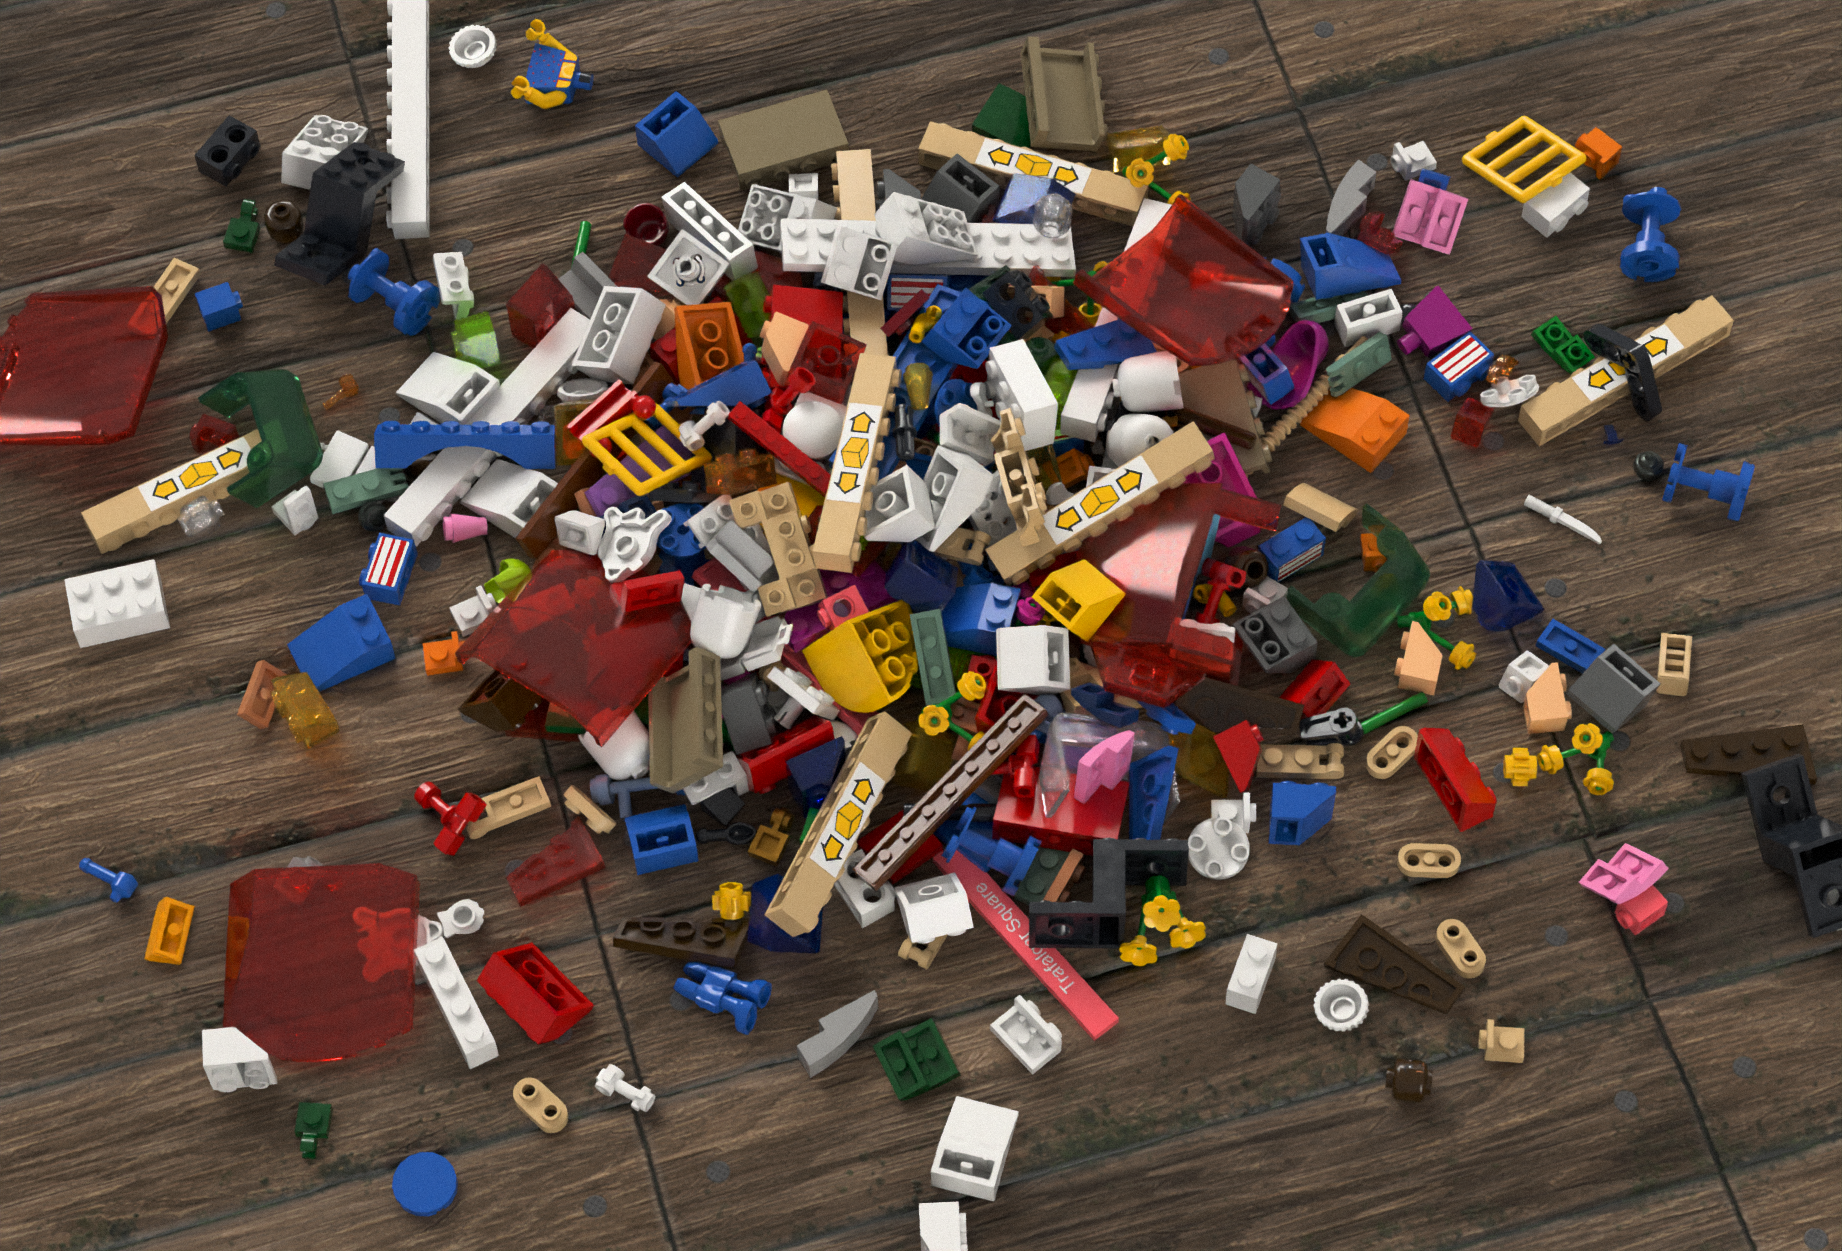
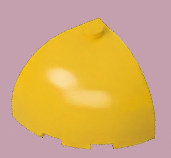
M906 598L849 619L802 650L820 686L840 706L859 713L874 712L897 700L911 686L909 683L913 674L917 672L919 664L910 620V614L913 613Z

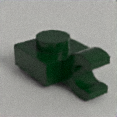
M244 199L241 206L240 219L231 217L223 240L225 248L253 253L261 229L259 223L254 222L258 215V208H254L256 201Z
M299 1102L294 1132L296 1137H302L300 1143V1151L303 1152L302 1158L316 1159L318 1138L328 1139L333 1111L331 1104Z

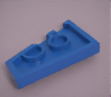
M1134 314L1058 339L1054 346L1068 370L1100 369L1105 365L1121 364L1130 357L1157 352Z

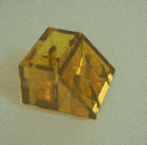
M307 672L279 676L271 680L274 691L270 692L274 700L273 704L281 718L286 717L290 726L289 730L297 743L303 741L306 748L310 749L340 732L337 720Z

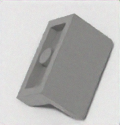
M584 252L574 257L571 270L558 278L554 284L576 309L588 319L592 317L604 286L617 287Z
M729 520L706 544L708 551L753 593L762 584L759 578L774 563L773 557L733 520Z

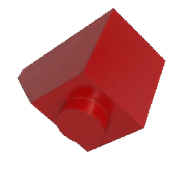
M1245 720L1213 736L1240 793L1249 791L1263 751L1260 742L1264 741L1258 725L1254 724L1251 726L1250 722Z

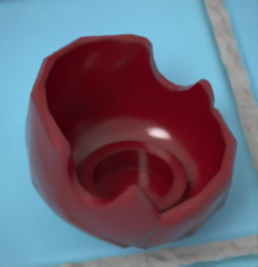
M651 203L637 204L627 212L623 220V227L630 243L640 250L655 249L666 241L669 223L662 210Z

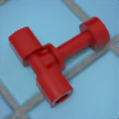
M797 367L789 376L790 386L785 391L779 387H774L771 389L772 393L767 395L764 407L765 412L762 415V419L779 433L784 420L783 414L787 415L792 409L791 402L800 392L807 393L816 383L814 375L804 367Z
M1207 558L1202 565L1201 573L1212 578L1207 584L1213 586L1203 614L1197 612L1194 620L1198 623L1214 624L1220 622V620L1214 617L1224 590L1230 591L1229 585L1241 588L1246 580V571Z
M1030 734L1017 747L1016 755H1009L1008 761H1004L991 774H1009L1011 780H1014L1013 789L1019 798L1035 796L1037 777L1033 770V764L1038 763L1040 745L1036 735Z
M430 781L424 782L415 791L414 799L424 809L433 808L441 815V824L444 827L433 844L444 854L454 856L465 840L462 832L468 822L476 823L487 804L476 794L466 792L458 805L449 806L441 799V790Z

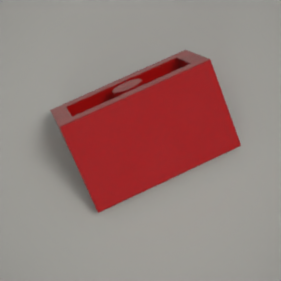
M678 570L612 583L610 589L623 611L628 612L681 601L685 578L681 571Z
M1312 659L1279 698L1305 705L1301 719L1326 713L1351 683L1335 662Z

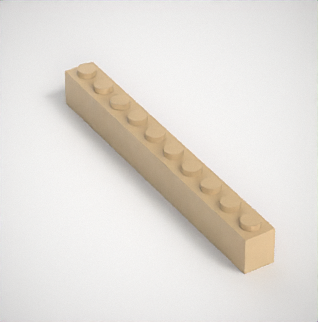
M871 149L836 151L837 163L831 164L832 181H838V185H833L834 203L840 202V207H836L835 220L876 221L874 216L876 207ZM847 291V296H843V314L848 313L849 318L843 319L844 336H850V341H845L846 359H852V364H847L848 382H853L860 353L888 356L886 334L880 329L885 324L883 296L882 300Z

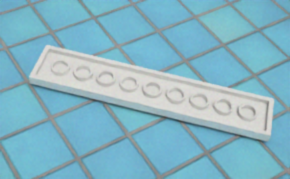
M781 219L780 237L783 271L824 272L837 226L881 238L876 221ZM968 223L978 255L975 259L909 265L893 260L890 273L998 276H1003L1007 271L1019 270L1028 276L1074 277L1076 266L1071 226L1068 230L1069 225Z

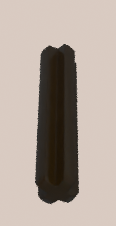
M1186 407L1175 409L1172 417L1177 416L1178 424L1184 426L1194 421L1202 433L1213 437L1225 432L1231 444L1247 450H1251L1255 446L1257 440L1255 433Z

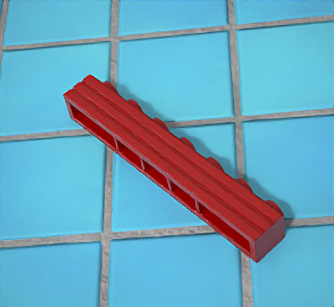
M739 401L728 414L727 419L738 426L823 497H826L831 475Z

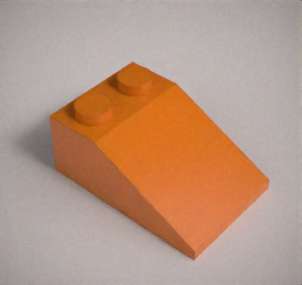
M731 302L683 305L674 308L678 376L681 386L689 390L744 362L743 348Z
M1354 388L1349 389L1338 397L1331 396L1329 389V393L1323 396V400L1318 401V405L1314 406L1313 410L1308 412L1307 417L1302 419L1300 426L1372 473L1407 434L1410 415L1384 398Z

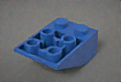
M1331 233L1300 238L1301 267L1316 300L1359 293L1371 289L1388 288L1401 284L1399 274L1386 247Z

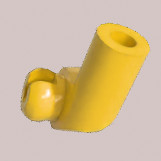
M933 305L929 306L925 313L918 315L910 330L909 339L914 343H920L925 333L930 331L941 318L942 310L938 306Z

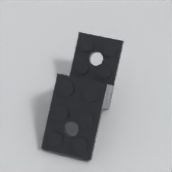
M353 142L314 171L304 234L275 255L274 266L326 286L363 257L368 250L376 193L404 172L405 161L395 158L391 153L374 150L365 143Z
M761 407L751 409L761 418L765 412ZM704 408V414H692V421L695 423L699 422L707 415L706 411L708 408ZM728 417L725 418V422L721 426L715 423L702 434L705 441L703 447L711 453L712 460L691 471V481H682V487H679V482H669L661 486V488L649 492V500L702 503L713 502L726 492L729 493L732 499L754 492L756 490V441L733 422L729 421Z
M1795 754L1741 773L1762 860L1794 876L1808 935L1815 938L1841 929L1842 825L1817 814L1803 755ZM1779 786H1784L1786 791L1785 797L1781 801L1775 802L1773 798L1775 789ZM1833 889H1837L1839 892L1837 902L1828 905L1826 900L1828 893Z
M1114 838L1093 839L1092 903H1084L1082 901L1051 902L1047 900L1029 902V948L1119 949L1125 939V885L1145 886L1147 879L1160 875L1169 880L1170 886H1186L1189 852L1188 840H1178L1175 838L1166 840H1147L1144 838H1136L1134 840Z

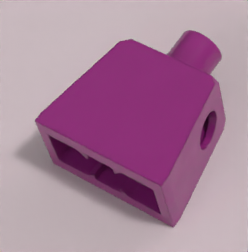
M1438 285L1405 317L1402 326L1407 334L1397 340V345L1405 355L1419 347L1426 357H1430L1447 349L1469 331H1472L1473 328Z

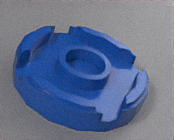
M420 1152L407 1157L399 1164L393 1175L392 1189L396 1201L406 1212L415 1216H432L443 1208L446 1209L452 1203L457 1194L458 1180L453 1166L445 1157L434 1152Z

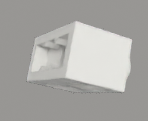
M860 849L847 858L843 866L845 871L840 879L834 883V886L861 927L864 928L895 910L894 898L896 893L888 880L876 892L860 878L849 876L853 873L852 869L866 856L863 850ZM870 896H877L880 898L879 901L874 903L866 901V899Z

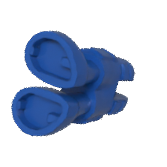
M687 962L683 968L684 973L690 978L701 982V985L685 978H677L673 989L680 995L694 1001L699 1007L705 1008L710 1012L719 1014L723 1010L728 1011L735 1018L736 1030L748 1035L756 1023L757 1007L764 1008L770 998L772 984L763 979L754 981L738 980L737 974L733 971L716 966L710 967L701 962ZM733 993H736L745 997L747 1000L731 997V995H733Z

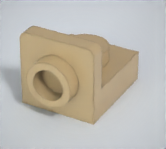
M1487 1019L1485 1030H1479L1478 1042L1479 1049H1484V1061L1523 1063L1524 1028L1495 1027L1494 1020Z

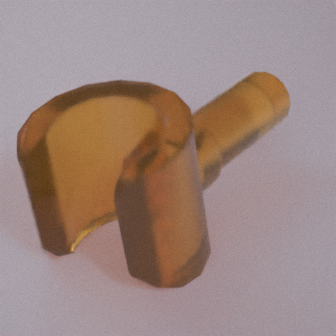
M351 374L343 375L338 382L341 389L322 404L326 410L345 396L353 397L358 393L359 387Z

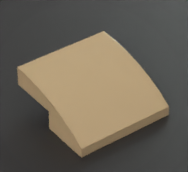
M1301 483L1286 495L1283 506L1335 532L1341 526L1345 528L1358 513V509L1306 483Z

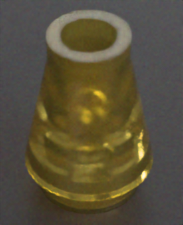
M910 364L905 368L906 372L903 374V378L911 401V407L914 410L927 409L929 407L933 373L927 364Z

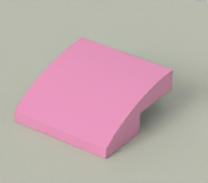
M1410 179L1392 235L1450 255L1468 198Z
M1128 730L1109 737L1093 747L1079 760L1074 792L1076 800L1085 804L1101 784L1113 790L1130 769L1134 732Z
M1625 843L1609 863L1598 859L1579 883L1594 893L1616 904H1621L1647 890L1669 868L1662 860Z

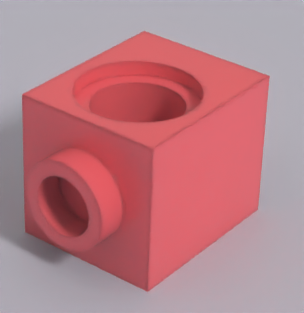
M853 585L822 600L818 604L820 610L817 611L822 625L825 628L829 627L830 631H832L845 621L869 611L856 586ZM835 603H842L846 606L848 610L846 617H839L834 613L833 605Z
M1652 885L1638 896L1624 903L1617 904L1615 910L1616 918L1625 929L1629 928L1636 936L1664 916L1668 901Z

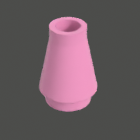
M450 513V516L443 517L444 540H452V543H456L480 535H487L486 517Z

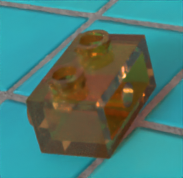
M746 448L739 450V455L734 456V454L715 456L716 461L704 463L707 494L734 495L777 484L774 454L757 453L756 448Z

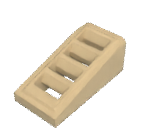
M1661 633L1657 681L1661 684L1656 690L1657 693L1676 696L1687 695L1692 636ZM1667 647L1683 648L1684 651H1681V650H1673V649H1666V648H1667Z

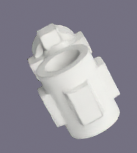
M712 402L706 411L707 415L699 422L695 423L690 420L679 426L678 430L681 434L679 438L684 447H687L690 451L701 448L705 443L702 434L715 423L721 426L725 422V418L728 417L730 411L723 402Z
M609 1064L606 1069L603 1068L596 1077L597 1083L595 1087L598 1091L606 1096H611L615 1090L632 1100L631 1107L636 1111L641 1109L647 1112L651 1108L655 1100V1095L651 1093V1089L644 1086L640 1090L623 1081L622 1079L625 1074L615 1065Z

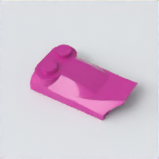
M1224 432L1207 441L1215 457L1211 461V466L1200 473L1194 471L1185 477L1186 480L1182 484L1196 512L1220 513L1215 541L1229 548L1260 533L1261 521L1265 513Z

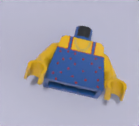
M533 20L530 23L532 28L526 31V37L528 40L535 41L538 39L540 42L539 44L535 43L526 78L517 76L512 81L514 88L511 90V95L517 99L524 95L526 103L535 104L542 109H549L561 104H570L573 102L576 88L592 89L594 76L592 73L580 72L578 56L549 33L544 34L546 28L541 20Z

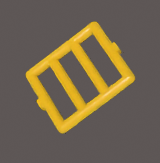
M1521 116L1498 133L1493 131L1488 134L1486 141L1462 157V163L1520 203H1526L1549 186L1554 188L1562 183V178L1585 163L1587 157L1583 152L1528 116ZM1525 128L1532 133L1487 165L1478 160ZM1541 141L1551 145L1505 178L1497 173V171ZM1561 153L1570 158L1524 190L1515 185Z
M656 403V411L653 416L681 442L679 438L681 434L678 430L680 424ZM634 413L587 434L582 439L583 445L603 463V469L610 476L615 474L637 496H643L712 460L711 453L702 446L697 450L691 451L695 456L685 461L643 422L646 419H640ZM632 427L674 467L663 472L622 431ZM605 437L612 439L652 478L641 483L598 441Z

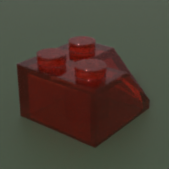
M543 263L506 304L512 336L533 349L570 308L575 310L571 293Z
M812 321L790 367L785 386H790L789 376L797 367H804L816 379V383L808 392L842 404L855 376L859 355L865 352L867 344Z

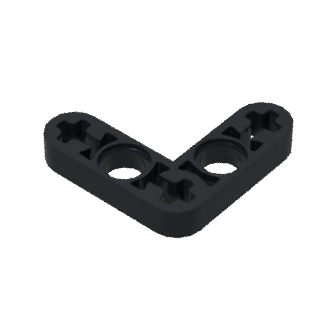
M1599 323L1584 331V340L1591 351L1625 369L1633 406L1640 418L1649 421L1662 412V406L1647 350L1640 343Z

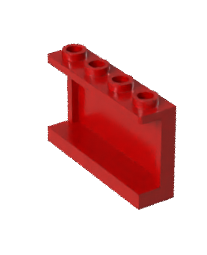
M773 285L770 296L765 295L763 303V313H768V321L771 322L775 312H778L809 325L804 342L789 376L797 367L808 369L816 379V383L808 392L838 403L841 396L843 292ZM762 353V364H766V372L762 373L770 389L779 387L785 391L790 386L789 376L784 387L778 385Z
M1033 766L1037 779L1035 796L1031 798L1017 797L1013 789L1014 780H1011L1009 774H1004L993 818L992 839L999 840L1002 838L1008 842L1025 844L1029 836H1032L1042 841L1039 847L1071 852L1073 848L1084 855L1093 856V839H1119L1125 806L1128 801L1130 782L1119 781L1113 790L1101 784L1086 803L1083 804L1074 798L1076 773Z

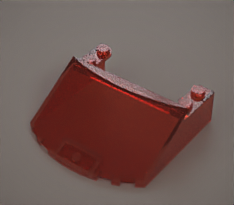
M1182 483L1174 489L1168 487L1160 492L1159 498L1148 505L1142 503L1134 508L1133 514L1125 520L1118 521L1116 519L1108 524V529L1099 536H1089L1082 541L1075 563L1084 559L1087 560L1126 594L1088 642L1079 637L1081 644L1183 673L1187 671L1230 683L1236 656L1234 644L1225 636H1217L1199 631L1196 628L1181 626L1182 617L1215 514L1234 521L1276 531L1282 505L1223 489V483Z

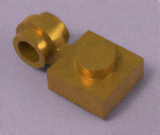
M782 807L781 809L776 808L773 811L770 819V826H773L772 829L760 824L748 849L750 857L776 867L778 866L790 841L789 835L782 833L783 831L788 832L792 827L794 814L790 813V809Z

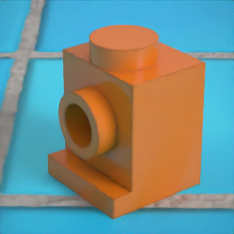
M1597 127L1588 134H1582L1575 143V148L1583 152L1587 157L1583 164L1596 170V177L1599 180L1619 163L1622 146Z

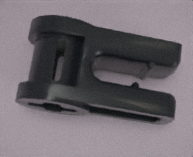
M1340 708L1300 720V734L1302 739L1306 741V745L1326 746L1331 743H1339L1343 746H1353L1359 743L1364 736L1363 726L1358 721L1356 714L1349 708Z

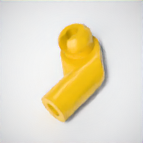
M1197 585L1193 590L1194 598L1199 603L1206 604L1213 585ZM1224 591L1218 608L1224 617H1228L1237 608Z

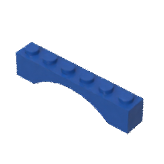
M385 421L377 425L374 433L376 468H407L414 461L431 452L459 446L480 447L498 452L514 460L525 469H555L558 461L557 425H549L548 422L544 421L534 422L531 425H519L515 421L503 422L501 425H490L486 421L473 422L471 425H460L456 421H446L441 425H430L427 421H416L412 424Z

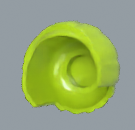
M513 558L502 560L500 562L501 567H499L500 573L485 583L484 588L487 594H492L497 604L509 609L532 598L536 589V579L529 566L524 562Z

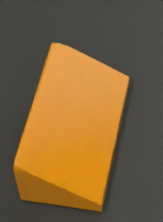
M164 897L158 903L146 949V960L178 965L182 963L195 906L169 897Z

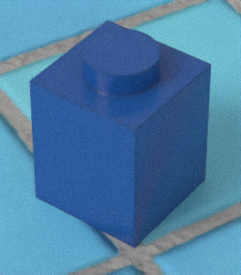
M228 282L195 293L198 307L208 332L241 320L238 310L243 307L238 291H231Z

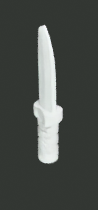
M1528 495L1524 506L1549 517V521L1554 524L1559 522L1597 544L1602 543L1600 536L1593 529L1564 513L1562 508L1558 506L1554 508Z

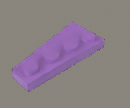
M663 425L655 431L685 461L691 458L692 452L687 447H684ZM646 440L638 446L663 472L674 467ZM628 455L620 462L641 483L652 478ZM689 472V473H687V474H685V475H683V476H681V477H679V478H677V479H675V480H673V481H671V482H678V481H680V480H682V479H684V478L690 476V475H691V472ZM608 473L584 492L596 517L604 515L608 508L618 507L620 503L637 496L615 474L610 476Z

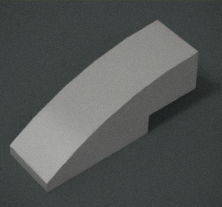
M1359 159L1346 173L1336 190L1328 213L1326 233L1343 236L1366 211L1367 195L1375 187L1376 171Z
M875 990L819 1019L820 1033L797 1045L798 1058L810 1078L828 1068L844 1055L865 1031L878 1009V996Z

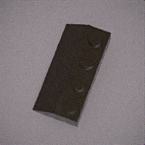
M563 620L549 623L524 634L458 710L465 716L495 732L518 729L526 720L524 716L543 702L542 696L545 692L559 684L561 681L560 675L579 661L578 655L585 646Z

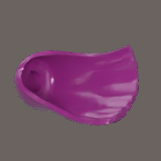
M1302 320L1293 324L1285 332L1272 351L1288 368L1295 389L1270 405L1256 387L1249 382L1247 389L1249 391L1252 390L1254 396L1262 398V405L1275 410L1295 407L1306 397L1312 385L1317 366L1326 357L1328 352L1329 340L1324 328L1314 321Z

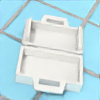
M336 431L329 445L324 443L318 444L308 462L314 468L310 476L311 483L323 488V483L376 469L375 446H371L369 449L368 443ZM323 449L325 452L317 464L315 462ZM399 496L385 500L396 502Z
M779 616L754 624L744 651L734 658H721V681L743 674L746 669L751 671L780 661L784 645L789 643L793 624L788 625L785 619H780Z

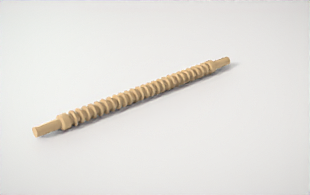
M1362 336L1347 353L1368 340V338ZM1344 354L1339 355L1335 359V362L1342 358ZM1326 370L1324 375L1319 376V381H1315L1314 386L1310 387L1306 397L1295 407H1292L1293 409H1288L1287 415H1282V420L1276 422L1277 426H1272L1271 432H1266V437L1261 438L1263 445L1268 444L1270 452L1275 451V446L1280 445V440H1285L1286 435L1291 434V429L1296 428V423H1301L1302 418L1307 417V412L1313 410L1312 406H1317L1318 401L1323 400V395L1329 393L1328 389L1331 386L1328 383L1329 376H1327Z

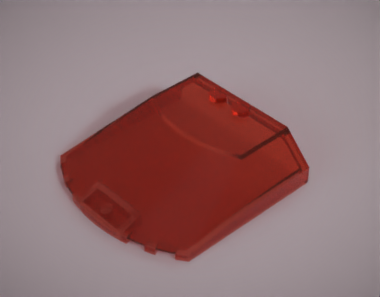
M1182 194L1175 198L1169 210L1153 230L1092 277L1084 270H1080L1073 281L1076 287L1126 326L1190 366H1208L1229 362L1243 357L1262 346L1275 334L1284 321L1292 302L1291 293L1293 291V280Z
M152 286L31 293L24 300L27 305L17 317L12 314L6 321L10 326L3 336L0 337V444L42 446L110 445L134 436L168 339L162 296Z
M552 550L486 617L458 648L455 655L457 661L461 664H465L469 658L475 657L567 711L593 736L596 744L603 747L692 642L690 637L691 620L679 602L624 612L610 589L612 583L605 577V569L602 560L598 557V553L590 555L578 550ZM640 570L627 577L624 581L651 575Z
M380 863L254 869L230 883L223 1028L235 1027L269 1055L276 1056L277 1059L298 1062H320L353 1057L359 1051L374 1046L377 1049L386 1045L385 1041L400 1033L404 1035L413 1028L416 976L414 949H417L420 882L417 875Z

